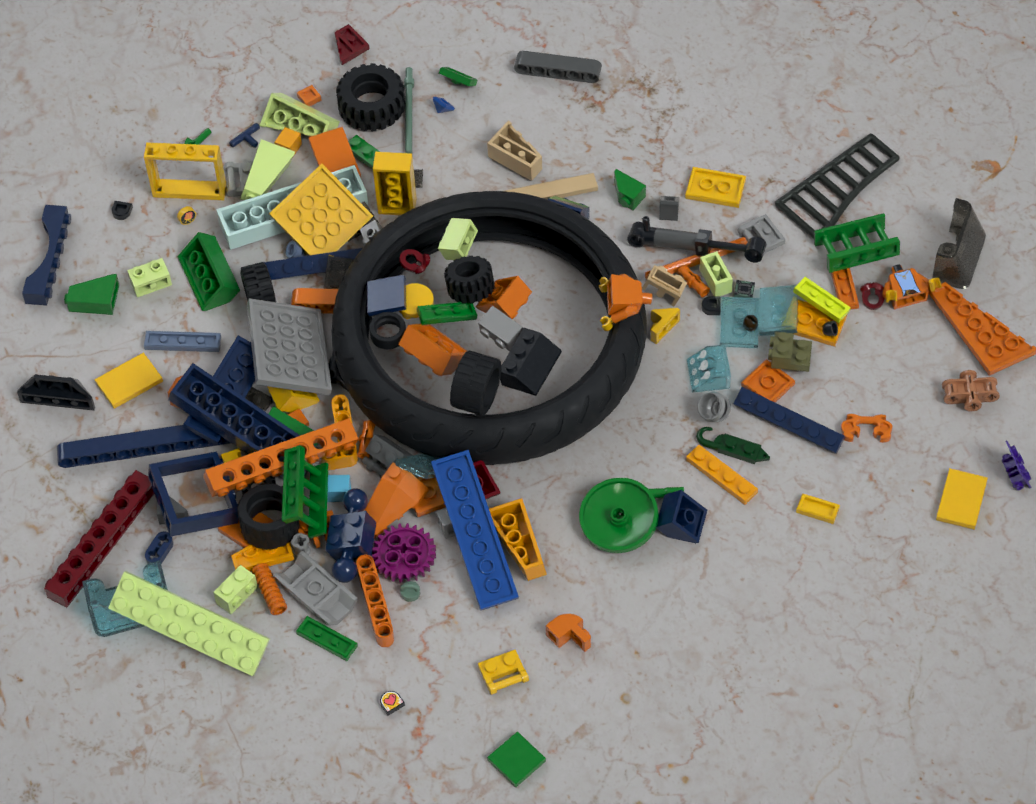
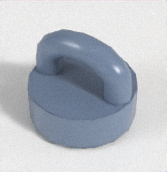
M295 241L289 242L286 247V256L288 258L305 256L304 250Z

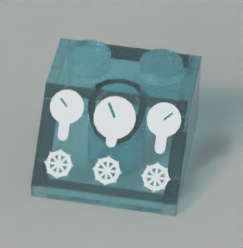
M725 344L706 346L687 359L692 393L730 389L731 373Z

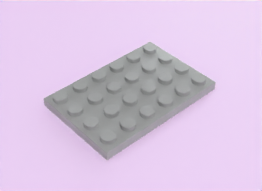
M249 298L247 311L256 385L330 395L332 386L321 309Z

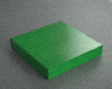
M518 731L487 757V760L515 787L520 785L546 762V758Z

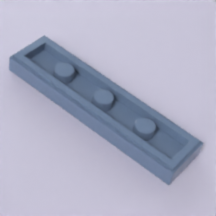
M146 331L144 349L219 352L221 333Z

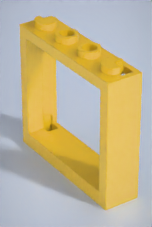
M146 142L144 161L153 197L225 200L227 184L219 145ZM156 160L213 162L217 181L160 179Z

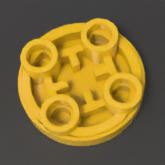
M407 284L406 310L399 312L405 319L419 318L417 307L434 305L433 293L423 284Z

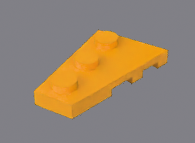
M290 542L283 547L268 550L249 545L231 555L235 570L240 565L248 571H252L260 563H267L269 566L294 560Z

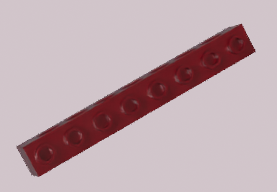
M135 470L132 475L127 477L124 486L115 493L113 500L104 507L100 517L93 521L89 531L82 535L79 544L70 551L65 562L58 566L55 575L46 582L44 589L47 598L66 608L70 605L154 495L147 475Z

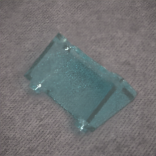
M156 561L147 564L143 569L144 580L168 590L161 562ZM97 578L82 581L93 628L98 636L107 637L144 627V625L108 609L117 586L105 589L103 581Z

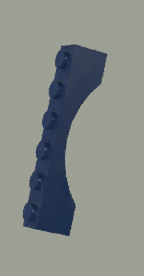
M45 205L42 223L49 236V247L41 265L25 280L22 291L25 304L47 306L48 300L52 298V285L56 282V269L60 267L59 257L64 251L63 242L64 239H67V226L71 224V214L68 213L67 206Z

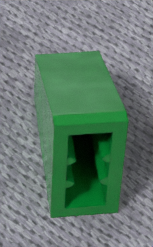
M117 274L69 286L68 293H65L64 303L67 304L69 312L113 315L120 285Z

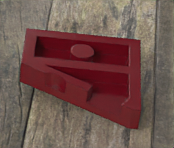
M349 24L335 32L341 65L346 64L370 49L369 44Z

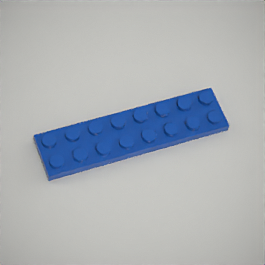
M469 450L431 461L480 611L519 599Z

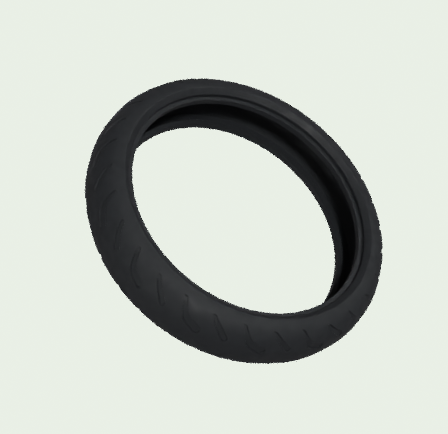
M507 191L468 192L439 198L418 206L397 217L393 222H390L376 233L352 261L340 283L332 316V347L339 373L354 402L377 427L400 443L439 459L469 450L473 463L483 461L485 465L527 461L555 452L586 435L611 414L623 396L628 392L636 377L645 348L647 334L645 304H642L638 314L616 324L612 323L613 327L609 330L601 353L580 380L566 391L544 403L510 413L484 416L442 409L413 396L400 387L385 372L376 359L368 341L369 325L373 316L368 314L367 281L401 275L406 270L399 262L400 254L404 250L413 249L419 251L422 255H431L439 251V243L445 234L446 227L451 218L471 219L478 230L473 242L487 240L518 242L535 246L561 257L578 269L593 284L601 296L608 313L607 292L600 291V279L606 277L609 280L611 274H626L634 280L638 279L620 248L607 234L584 216L559 203L529 194ZM413 255L406 256L408 263L418 262Z

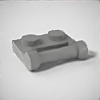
M253 161L242 163L227 162L224 164L228 183L226 192L229 197L242 195ZM234 172H239L240 187H235Z
M766 214L741 225L737 230L747 241L753 237L749 232L751 230H754L758 237L764 239L767 244L764 255L785 244V238Z

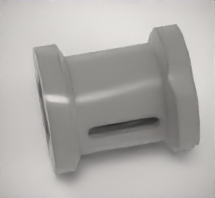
M302 533L294 535L291 540L294 555L298 557L302 549L309 555L311 548L308 536Z

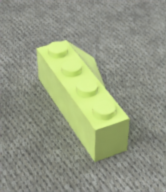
M271 93L260 126L283 130L286 127L304 135L314 136L338 128L340 121L283 93Z

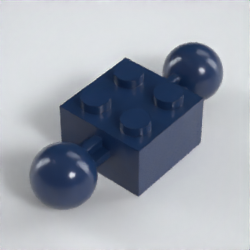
M358 488L348 490L343 497V505L348 513L331 515L325 550L335 560L332 566V574L341 583H348L357 575V565L352 559H357L365 554L372 555L376 521L366 511H363L367 507L368 497L363 490Z

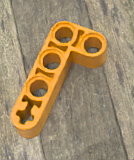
M342 394L334 396L331 400L334 423L350 418L352 423L348 398ZM356 445L349 451H344V449L338 451L332 458L321 457V463L327 462L328 470L356 465L358 462Z

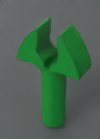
M206 128L194 140L187 137L184 144L200 145L212 132L209 128Z

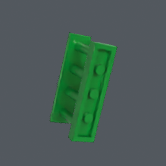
M884 213L814 231L815 247L824 245L828 252L827 269L829 273L900 255L899 238L889 239L884 231ZM877 232L881 241L871 243L867 234ZM859 236L864 245L853 247L849 238ZM841 240L846 250L836 252L832 242Z
M301 445L284 451L282 521L287 524L301 520L308 525V537L310 539L324 535L327 530L328 463L325 462L313 466L305 460V448ZM304 469L310 472V481L304 478ZM304 487L310 490L309 498L304 496ZM303 504L309 508V516L303 513Z

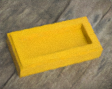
M802 493L796 513L834 524L840 505Z

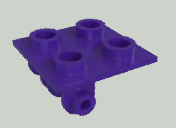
M1006 440L1011 455H1003L1002 463L1012 482L1013 488L1021 490L1026 484L1029 488H1032L1029 483L1031 476L1023 465L1024 460L1021 454L1018 453L1015 445L1011 446Z

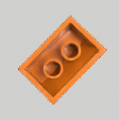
M430 324L408 325L398 344L404 348V352L414 355L418 358L419 363L432 368V372L438 376L454 373L462 356L467 352V350Z

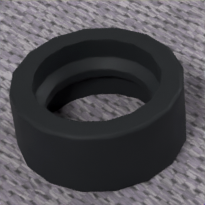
M380 313L371 320L369 325L370 338L378 348L385 350L397 348L400 346L398 344L406 330L405 321L397 313ZM385 324H392L399 328V332L392 337H382L377 334V329Z

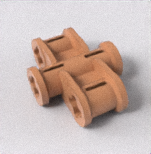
M974 370L961 372L959 375L960 379H947L942 382V389L945 391L944 402L946 404L965 403L964 407L967 411H977L982 407L981 402H994L1000 398L999 392L996 389L997 379L994 377L977 378V373Z

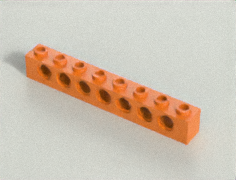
M350 418L206 469L203 477L211 496L218 495V497H223L231 490L246 488L247 484L253 482L258 484L269 476L277 477L284 473V462L279 461L277 457H284V451L299 445L305 448V460L313 464L319 461L321 457L326 456L329 458L343 449L344 451L353 449L359 438ZM331 437H337L340 442H333ZM313 444H320L322 449L315 448ZM266 463L269 468L264 469L259 464ZM247 469L251 474L244 475L241 470ZM230 476L233 481L227 482L223 477Z

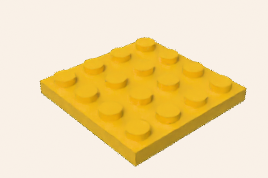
M320 164L269 213L308 255L338 251L373 217L323 164Z

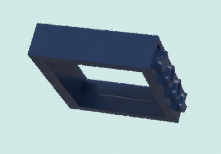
M217 451L149 464L148 478L170 537L237 524L239 522L235 490L229 491L224 496L229 509L177 519L162 478L163 476L223 464V459L219 458ZM229 476L223 477L225 481L230 482Z

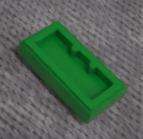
M441 67L439 70V74L452 79L451 82L458 85L462 83L467 86H476L478 81L476 78L450 67Z

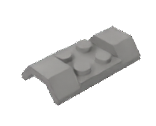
M303 550L299 553L295 563L284 573L273 575L292 596L329 626L338 625L347 617L358 600L355 595Z

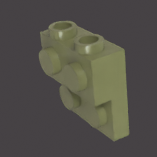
M775 332V335L770 337V347L773 349H769L768 360H772L771 368L809 372L812 341L793 339L794 333Z

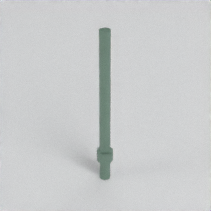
M407 67L404 79L405 153H412V88H414L413 69Z

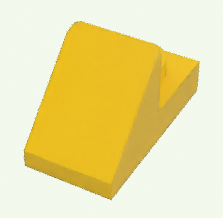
M679 308L651 310V321L654 324L650 329V341L657 344L680 321Z

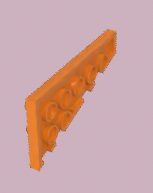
M946 282L941 284L942 288H935L933 292L929 289L928 294L989 376L1036 355V347L1034 345L1031 347L1025 342L1024 338L1009 331V327L988 312L984 313L981 311L977 304L974 302L970 303L963 298V294Z

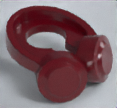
M407 249L400 254L399 262L404 269L420 274L427 269L430 263V255H422L419 251ZM413 255L421 265L408 263L406 256Z
M870 282L861 286L862 302L865 307L870 310L881 308L884 303V297L882 296L883 285L877 282ZM871 288L875 289V295L879 298L876 304H871L868 301Z

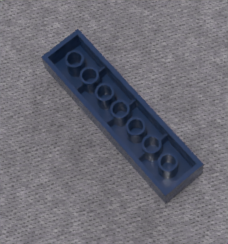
M194 363L191 364L169 395L168 400L247 454L300 436ZM283 456L277 457L279 461L284 462ZM261 463V464H263L264 466H266L267 468H269L266 463ZM304 469V476H305V475L307 474V472H308V471L305 470V469Z

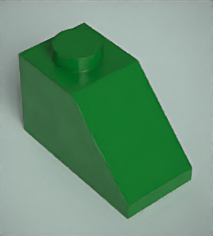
M615 169L614 184L618 202L623 207H628L634 211L646 197V185Z

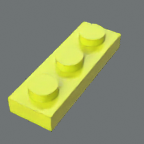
M804 277L793 290L796 295L837 323L850 312L851 307L807 277Z

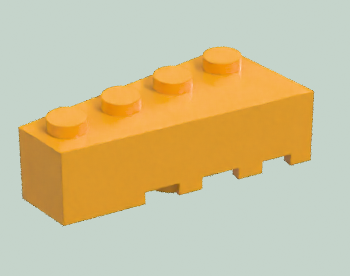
M520 498L489 508L498 537L526 579L529 581L547 575L523 499Z

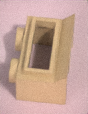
M654 265L642 290L645 291L650 284L658 288L656 293L658 297L662 298L665 293L674 297L671 305L675 306L687 282L684 281L682 276L667 272L665 267Z

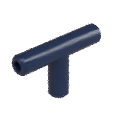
M253 124L229 142L230 146L234 148L245 140L253 148L257 147L258 142L250 135L260 129L259 124Z

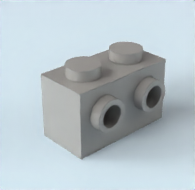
M494 306L478 322L480 333L488 339L490 337L499 348H506L508 351L511 350L523 330L521 325Z

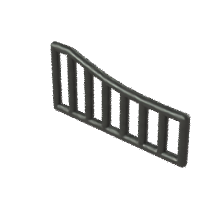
M870 133L776 200L775 205L814 239L815 230L785 205L787 201L793 199L824 226L821 229L835 226L854 198L880 174L898 162L900 157L874 134ZM872 142L890 159L883 163L864 146ZM858 151L877 168L870 173L851 155ZM845 160L865 178L858 183L838 165ZM832 170L849 184L853 190L847 195L827 178L825 174ZM820 180L841 198L843 202L837 207L811 184ZM806 189L834 213L830 221L806 202L798 193Z

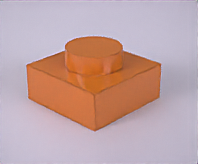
M313 85L297 92L299 100L308 106L322 101L321 95Z

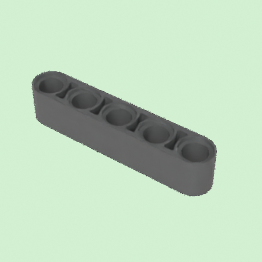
M519 51L514 65V70L519 74L586 83L598 82L602 64L595 59L531 51Z

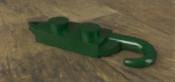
M703 427L697 432L696 438L699 444L716 450L718 453L751 464L770 460V456L761 448L762 445L726 433L717 436L714 442L704 439L703 433L705 431H712V427Z

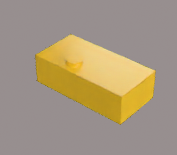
M375 152L373 175L378 214L403 215L414 209L417 197L412 153Z

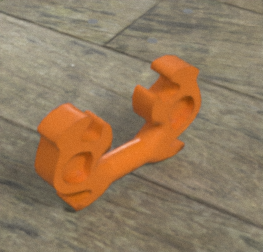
M847 414L846 420L841 424V432L845 436L844 440L847 442H853V435H856L857 438L860 436V427L856 426L859 424L875 425L873 436L874 438L877 435L881 436L880 442L882 443L889 442L891 439L892 424L886 421V415L883 414L875 416Z

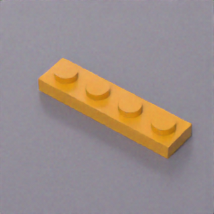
M698 445L686 456L687 462L744 505L758 493L757 487L701 445Z

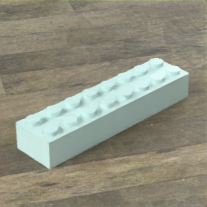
M355 165L331 172L363 206L368 205L367 191ZM300 183L216 209L220 227L230 250L284 233L285 231L269 213Z

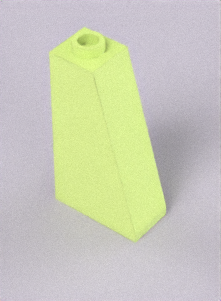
M261 139L240 199L247 200L266 194L288 168L295 151Z

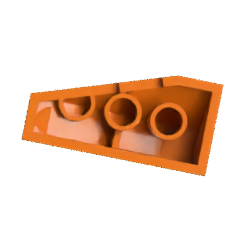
M392 463L382 476L364 510L376 521L374 539L383 533L384 529L387 530L388 525L396 519H401L405 512L418 506L429 491V488L410 471L395 463Z

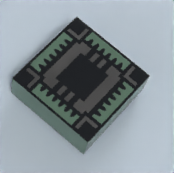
M737 280L734 299L752 301L755 282Z

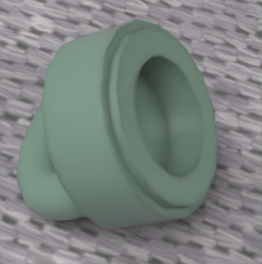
M407 581L400 587L401 597L405 601L412 602L420 597V586L416 582Z

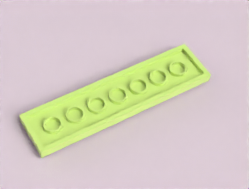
M124 571L108 609L251 676L255 675L270 638L127 571Z

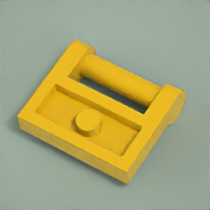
M516 649L478 663V668L491 695L505 687L529 681L528 674L522 665ZM518 672L517 675H514L512 677L506 678L495 683L493 682L494 680Z

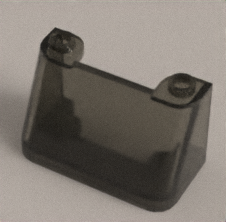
M956 198L953 205L949 232L955 233L957 242L956 244L946 242L939 246L932 278H939L941 284L946 282L951 287L965 289L971 284L985 242L986 233L972 205L966 200Z

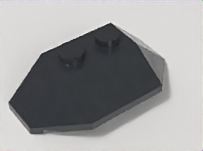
M35 374L17 391L20 403L95 411L92 396L78 379L71 377Z

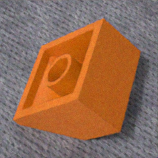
M519 276L496 280L492 294L478 302L476 308L487 313L494 306L509 318L513 319L516 317L517 311L527 303L528 297L532 293Z

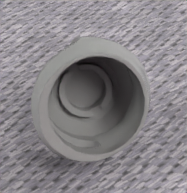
M712 391L701 396L697 409L700 416L706 421L720 422L729 416L731 403L726 396Z

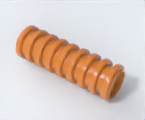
M267 563L256 565L252 569V574L256 577L257 584L270 609V613L272 615L282 614L287 610V604L269 569V565Z

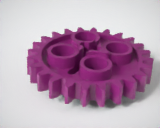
M399 523L398 529H395L393 526H391L390 532L384 529V536L378 535L379 541H374L372 558L375 566L378 568L379 574L384 573L385 579L391 576L392 582L396 578H399V583H402L403 579L409 582L412 577L418 581L417 575L425 577L424 570L430 572V565L434 566V559H436L434 539L430 538L429 532L424 534V528L417 530V525L409 528V523H407L405 528H402V525Z

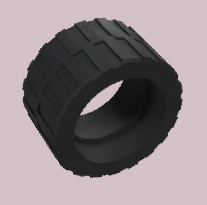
M470 350L465 352L453 377L450 391L451 406L484 416L490 409L499 387L502 371L500 359Z
M269 483L257 485L244 493L241 500H239L237 512L243 538L256 548L268 550L283 547L288 542H291L293 536L298 533L299 520L287 524L282 521V518L272 523H259L253 520L258 513L265 510H278L282 512L283 486Z

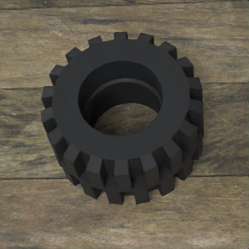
M473 255L464 256L453 260L454 262L449 263L448 267L445 268L444 277L448 295L458 303L471 304L477 301L480 302L482 299L489 297L488 295L492 294L495 288L492 267L485 258L480 256L473 257Z
M259 262L241 267L240 274L247 301L250 298L276 302L266 264Z

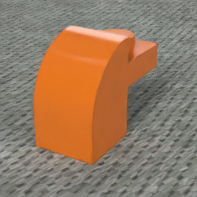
M562 614L545 625L546 636L558 648L562 647L570 639L584 652L591 648V635L583 628V619L574 614Z

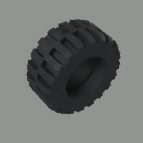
M370 63V65L362 64L358 68L353 67L338 82L336 96L339 114L348 125L351 124V127L355 129L360 128L361 131L371 130V132L376 131V129H386V126H391L395 123V120H399L404 112L405 95L403 81L397 73H394V70L391 68L387 69L385 65L380 64L377 66L375 63ZM367 93L384 95L383 98L375 102L358 100L360 96Z

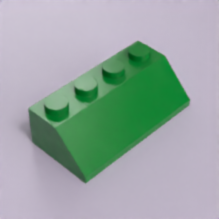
M198 232L177 257L202 311H208L230 303L240 292V288L216 237Z

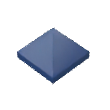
M433 97L437 113L454 111V106L444 98Z

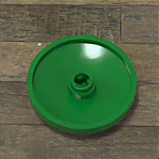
M612 478L597 484L586 494L579 511L580 525L585 537L595 547L610 553H626L644 545L654 534L659 519L658 506L651 491L642 483L629 478Z

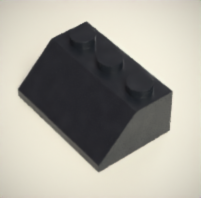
M523 328L501 366V385L537 396L562 353L561 349L542 333Z

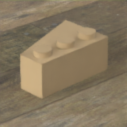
M509 120L487 143L489 158L531 181L542 170L541 154L529 141L527 142L522 137L519 131L514 129Z

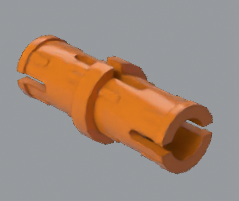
M682 265L678 269L677 273L701 297L709 294L710 288L687 265Z
M371 420L363 422L362 434L359 436L360 446L357 456L361 459L370 457V454L365 450L373 438L375 424Z

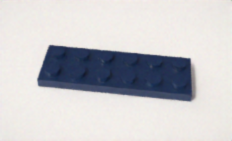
M238 335L213 377L244 398H246L255 383V372L251 342ZM191 415L187 417L183 424L184 428L216 446L222 437Z

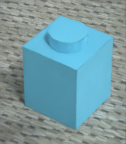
M328 475L327 502H343L345 493L351 489L350 475Z

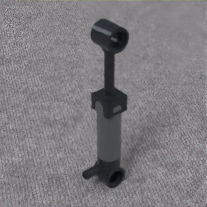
M644 216L642 222L633 223L627 237L628 243L633 247L651 245L695 251L698 256L708 255L711 248L745 252V258L753 263H758L762 260L767 245L766 241L761 237H752L744 245L713 241L712 231L699 229L698 233L650 227L648 216Z

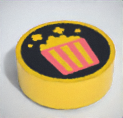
M186 206L178 212L177 218L181 224L187 225L194 221L196 212L192 207Z

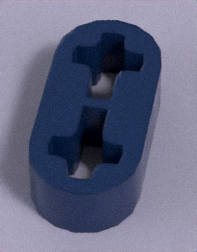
M168 532L158 533L146 550L145 559L149 566L157 567L161 565L174 545L173 538L170 537ZM157 553L158 558L154 557L151 559L150 556H155Z

